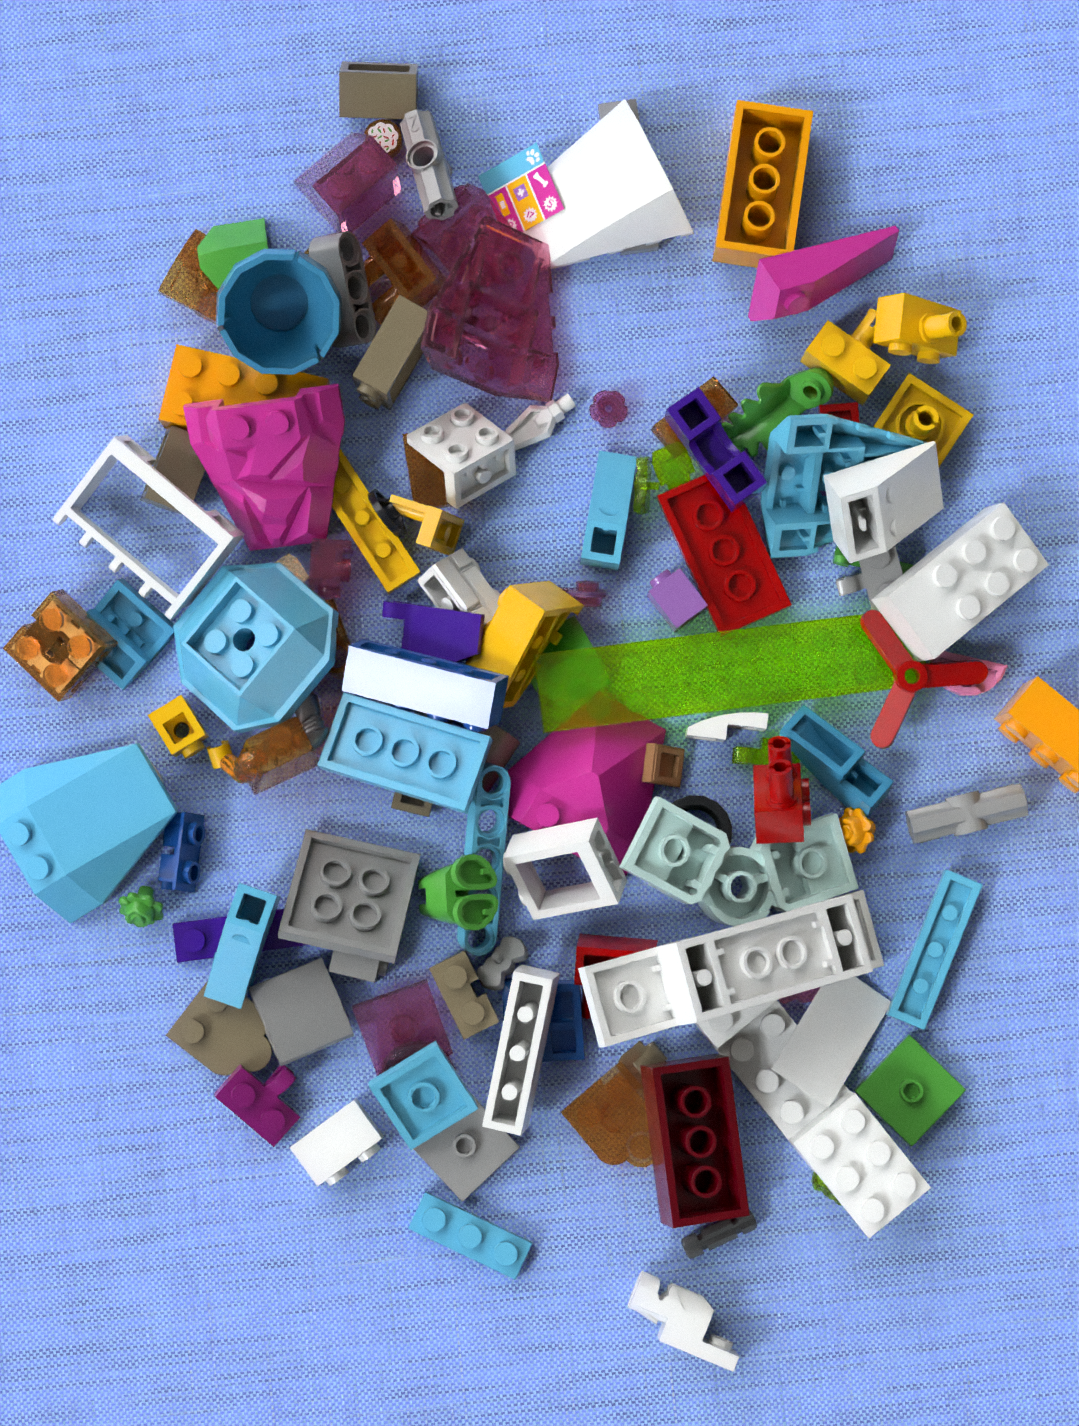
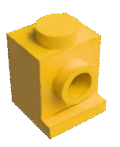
M183 695L176 697L148 715L174 757L182 754L187 759L205 748L202 741L209 736ZM187 724L189 726V733L186 737L179 738L176 735L178 725Z

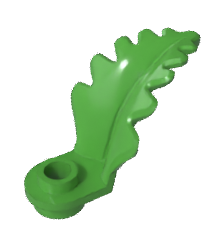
M811 368L789 375L781 383L763 382L757 388L759 400L744 399L741 401L744 414L730 413L728 419L732 424L722 422L721 425L729 439L740 452L745 451V448H747L749 455L755 457L758 454L759 442L768 451L770 432L787 416L801 415L805 410L823 405L830 400L834 391L833 378L822 368Z

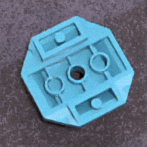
M281 563L222 566L173 625L181 683L233 731L243 733L253 731V729L284 725L335 664L336 628L338 627L339 613ZM255 635L254 645L246 651L248 639Z

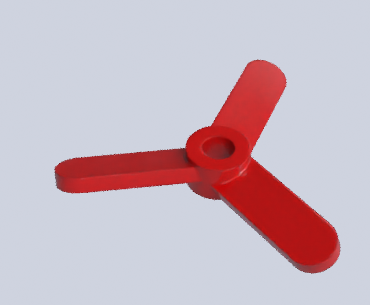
M869 610L861 616L860 625L893 672L894 684L870 734L871 741L877 748L886 749L894 743L918 690L932 687L980 684L988 676L987 666L982 661L976 659L922 664L914 661L879 611ZM907 670L913 671L916 675V681L913 684L905 680L904 675Z

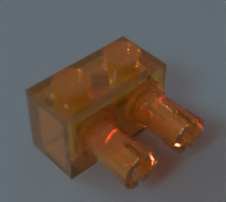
M390 218L362 242L370 255L364 261L368 287L373 285L384 274L392 284L391 288L372 303L375 320L381 325L399 295L423 307L450 284L406 225Z

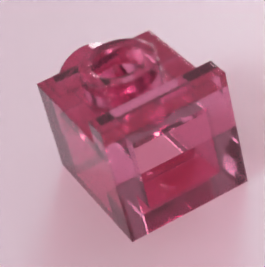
M312 538L309 586L312 590H318L317 594L320 597L340 598L343 582H350L351 559H345V554H353V544L351 541Z

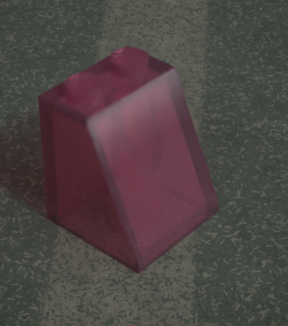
M353 132L293 181L337 233L344 231L353 232L401 192L398 166L372 135Z

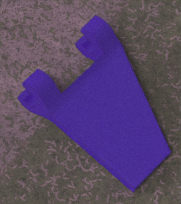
M383 601L382 617L404 619L402 649L453 662H460L481 654L485 614L416 605L401 601Z

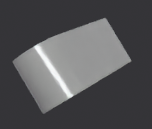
M344 231L313 238L309 245V257L327 268L342 297L341 331L332 346L341 348L370 343L376 334V322L361 247L357 237L350 231Z

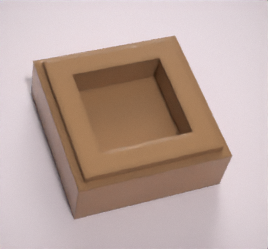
M647 743L642 782L680 788L685 749L657 743Z

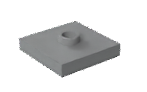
M474 1096L473 1098L478 1105L476 1111L414 1148L417 1154L462 1202L520 1148L507 1132L482 1127L486 1109Z

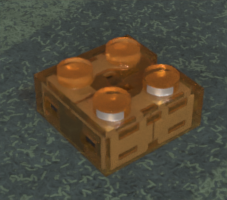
M61 589L52 591L31 615L36 621L22 625L3 649L58 702L72 697L118 642L70 595Z

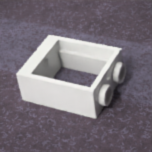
M598 817L514 834L503 854L504 869L508 875L512 876L518 888L520 901L524 906H527L533 920L619 904L627 882V878L623 870L619 868V861ZM578 852L592 882L545 890L532 861Z

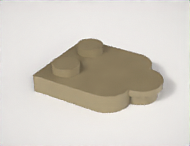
M206 982L166 1036L215 1074L230 1075L240 1064L249 1072L263 1069L271 1059L272 1047L269 1040L265 1037V1027L254 1002L246 996L242 1009L204 997L207 986Z

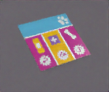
M537 142L478 176L505 242L564 210Z

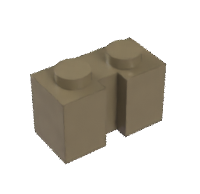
M465 950L429 968L463 1039L500 1022L487 993L477 997L471 985V982L479 978Z

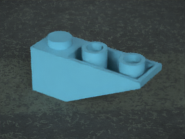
M599 450L580 561L581 565L618 571L637 457Z
M239 883L225 921L204 997L242 1009L281 896Z

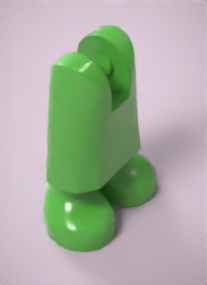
M468 854L460 856L453 864L444 866L419 879L418 889L426 890V904H419L420 913L434 920L457 924L465 930L473 931L485 928L493 920L497 912L498 899L492 894L468 895V892L470 890L491 889L496 886V872L490 863L480 855Z

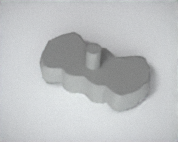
M512 936L502 938L500 946L494 949L492 956L488 957L485 960V964L477 969L479 981L484 988L494 991L504 988L505 976L513 973L515 963L528 959V949L523 941Z

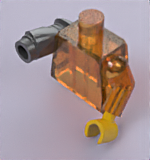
M312 691L295 711L297 717L288 719L248 738L243 745L239 757L232 753L228 740L221 741L222 745L217 747L208 746L206 749L213 769L221 768L236 782L241 784L248 783L252 792L256 795L316 767L319 757L315 749L321 746L327 739L330 729L323 725L318 696Z

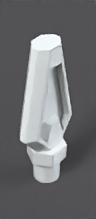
M568 393L556 402L552 399L545 406L530 405L504 432L514 439L515 451L551 437L556 422L558 423L565 418L564 414L576 407Z

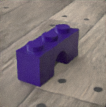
M699 387L666 409L665 420L731 512L764 490L767 481L745 451L740 452L729 439L721 425V417Z

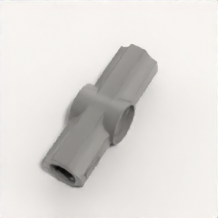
M415 109L406 113L403 121L400 122L407 149L406 162L413 171L426 217L429 220L439 219L443 221L454 216V211L459 207L451 180L452 168L445 158L432 113L429 110L420 111Z
M1020 783L995 788L979 793V790L946 798L945 802L905 811L906 824L913 844L939 839L954 834V837L988 829V825L1029 815L1027 799Z

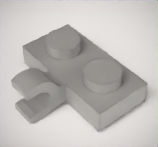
M895 546L887 552L859 560L861 573L836 579L839 596L866 588L872 610L879 611L871 599L903 574Z

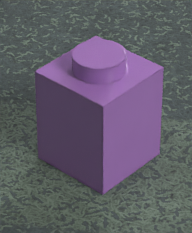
M680 568L672 574L666 569L649 582L653 588L648 591L647 597L674 633L705 611L708 606Z

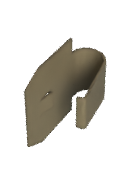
M639 1041L620 1057L616 1067L634 1089L643 1088L640 1065L664 1062L668 1058L655 1042L644 1046Z

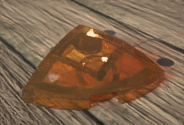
M195 229L176 257L158 292L160 295L193 310L196 315L216 324L218 289L201 271L197 247L206 234Z

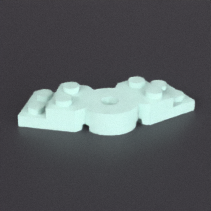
M654 796L619 868L647 882L649 886L680 903H698L701 910L710 919L730 926L765 918L769 914L770 908L787 912L859 888L837 813H830L812 819L811 826H803L804 842L756 844L755 836L750 848L730 846L726 833L665 799ZM738 876L742 881V890L737 896H734L731 892V883Z

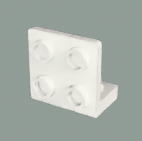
M467 403L459 405L407 434V443L444 472L446 502L455 509L516 475L514 439Z

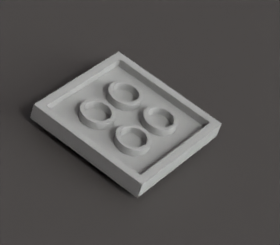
M306 829L280 923L278 938L395 964L421 854Z

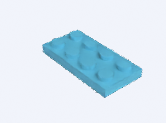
M343 692L317 766L320 769L467 814L493 740L490 736Z

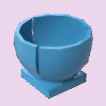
M264 248L235 263L217 292L216 324L218 325V331L232 355L261 374L294 375L322 360L320 355L323 358L327 355L341 331L342 297L327 268L309 257L308 254H304L301 251L295 252V249Z

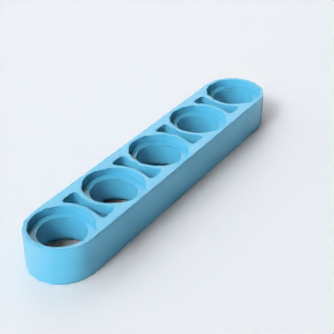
M492 763L484 764L468 810L464 855H477L483 849L491 851L493 859L490 865L496 872L497 883L496 886L487 889L489 894L497 897L499 902L498 909L493 920L484 928L485 940L477 947H471L468 942L471 930H465L459 926L457 928L459 945L467 952L476 956L489 953L494 948L497 940L503 854L505 853L511 787L508 772L503 767ZM495 771L499 776V785L494 791L486 792L482 787L483 777L486 773ZM492 810L496 815L495 825L488 831H482L478 823L479 817L483 812ZM470 890L468 895L473 894L476 890Z

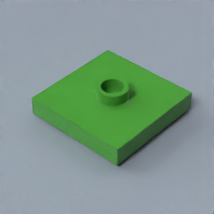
M907 1034L854 1091L910 1146H913L966 1089L913 1037Z

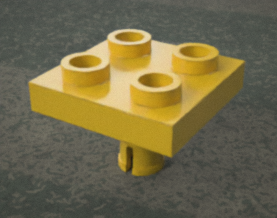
M908 373L873 427L926 442L934 441L940 467L974 414L911 373Z

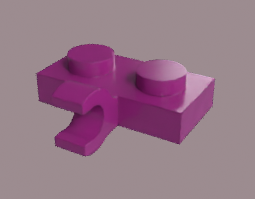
M240 1064L214 1093V1096L273 1147L300 1118L294 1109L278 1097L296 1079L294 1073L285 1065L279 1066L263 1084Z

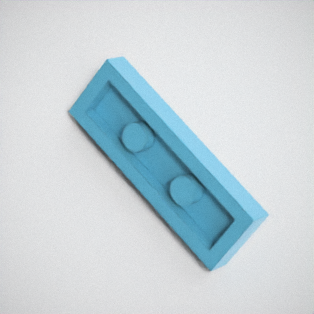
M425 1191L408 1229L516 1280L532 1245L531 1241Z

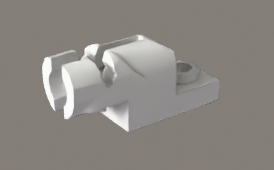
M641 1271L631 1293L628 1308L637 1311L656 1325L658 1321L662 1322L657 1334L660 1342L733 1372L739 1359L737 1352L731 1349L733 1343L715 1334H711L709 1339L704 1338L714 1312L704 1296L673 1283L667 1286V1291L659 1295L660 1279Z

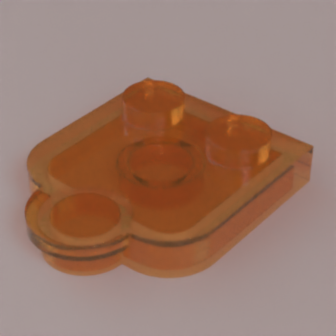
M619 1061L560 1112L604 1163L618 1165L627 1160L636 1167H647L653 1164L643 1087L624 1064Z

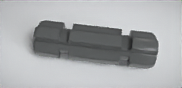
M749 1210L750 1216L718 1221L701 1229V1233L698 1235L693 1233L684 1237L681 1243L686 1255L693 1259L704 1254L703 1250L707 1248L712 1250L738 1238L737 1234L741 1232L746 1234L755 1230L757 1222L752 1212Z

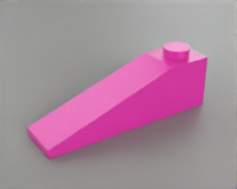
M895 225L759 259L748 318L750 321L771 320L812 309L892 260L899 229Z

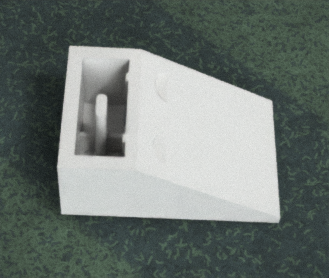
M934 441L824 475L833 541L849 563L887 552L944 509L937 448Z

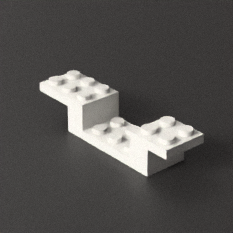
M859 890L708 934L682 939L578 968L598 1045L601 1048L675 1026L702 1022L873 972L874 968L884 966L864 890Z
M778 999L695 1023L720 1055L729 1056L731 1070L868 1238H871L931 1189L857 1094L850 1091L845 1084H843L828 1109L771 1069L797 1027V1024L778 1002Z

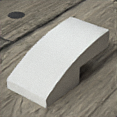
M742 712L711 717L689 726L685 731V738L724 742L727 736V728L764 732L767 729L769 713Z

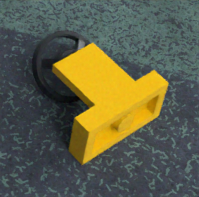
M377 489L368 493V499L375 512L395 536L401 538L407 533L403 523L404 516L422 522L416 540L417 544L446 555L454 553L465 520L444 510L393 494L387 499Z

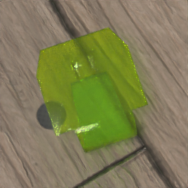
M679 441L652 452L651 463L660 486L667 484L668 489L671 490L691 481L690 474L695 472L687 449Z

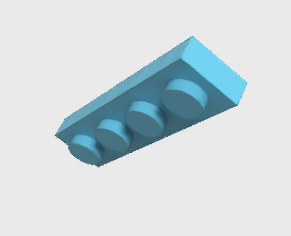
M947 869L943 871L886 1015L925 1030L983 884Z

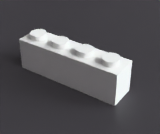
M523 964L513 972L482 1127L519 1136L529 1127L560 976L558 972Z

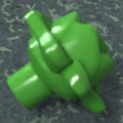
M141 886L139 887L138 894L130 892L128 896L119 898V904L121 905L119 912L125 915L127 923L144 928L154 924L155 920H163V904L154 900V890L151 887Z

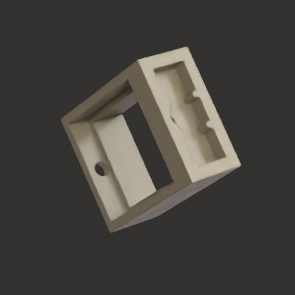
M401 295L398 296L352 375L356 391L360 393L359 399L377 410H379L381 405L391 410L436 332L433 313Z

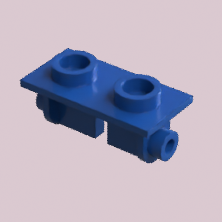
M177 812L164 828L162 846L175 847L174 855L161 853L157 880L161 881L160 889L195 893L196 883L200 877L199 857L201 844L205 838V815Z

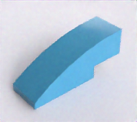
M804 704L780 730L779 734L790 739L793 753L822 785L846 807H851L854 810L860 808L868 818L888 795L894 781L863 759L866 752L863 748Z

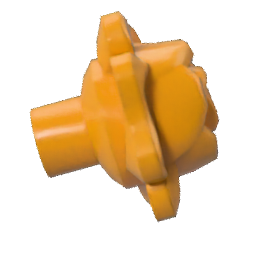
M848 807L844 810L843 816L839 818L843 836L849 853L857 851L862 854L866 852L868 844L874 841L873 834L876 831V826L872 820L865 816L862 809L856 808L854 810Z

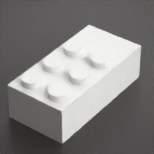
M1003 502L985 507L871 600L915 661L932 660L948 649L1049 566V564Z

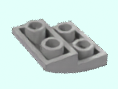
M322 958L249 987L250 996L264 1024L265 1033L280 1066H284L354 1036L341 1000Z

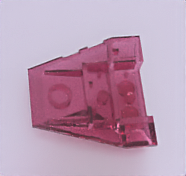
M482 217L428 309L420 348L431 369L494 396L545 402L552 401L559 359L558 352H553L552 330L556 329L555 316H550L549 294L553 293L549 245L491 217Z

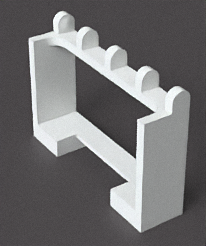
M128 435L115 436L56 513L53 521L60 526L68 517L86 531L79 543L84 548H87L94 539L115 556L108 568L116 573L125 564L145 581L138 591L143 598L147 597L154 589L172 604L166 611L165 616L169 620H173L182 608L191 605L245 534L216 509L205 511L152 466L156 459ZM118 460L218 544L180 594L170 588L80 511Z

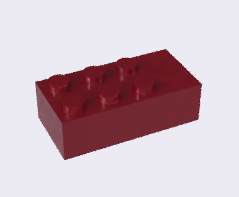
M710 1054L640 1065L660 1222L671 1228L750 1216L729 1056Z

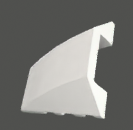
M625 99L547 167L564 210L521 233L540 272L587 261L591 257L607 253L609 255L624 251V249L643 244L647 246L659 243L663 239L679 235L683 237L694 234L672 185L639 121Z

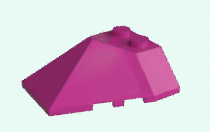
M598 691L507 771L511 781L508 818L531 830H538L598 817L619 864H621L651 804L655 784L642 782L647 743L663 745L666 730ZM578 852L572 853L573 855L580 858Z

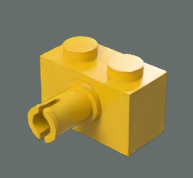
M908 293L878 297L873 343L888 347V353L893 355L917 356V361L920 363L938 364L940 363V358L957 356L958 337L966 331L967 321L961 310Z
M869 309L866 312L867 314L852 335L847 334L827 320L800 360L801 363L810 369L822 368L832 376L834 386L862 406L891 366V364L870 349L874 344L875 325L874 327L870 326L876 319L877 311L874 309Z

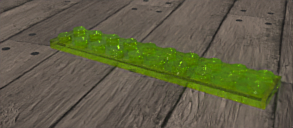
M863 614L533 655L543 734L891 690L894 684L893 672L862 629L860 619ZM907 670L904 675L905 680L913 684L916 681V675L913 671Z

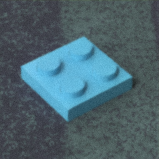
M436 1040L368 1082L372 1093L410 1150L478 1109L475 1099Z

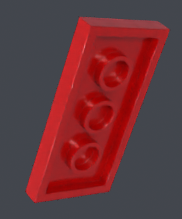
M705 475L657 495L656 499L702 598L708 604L706 609L720 638L791 607L792 604L746 504L731 512Z

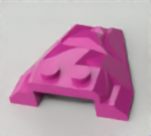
M339 384L301 388L294 397L224 406L223 399L184 404L183 409L190 444L236 527L245 534L243 539L250 551L325 542L327 540L334 498V483L340 459L339 451L345 428V416Z

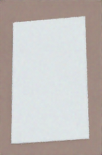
M857 977L820 987L771 1069L829 1109L886 1014L891 1001Z

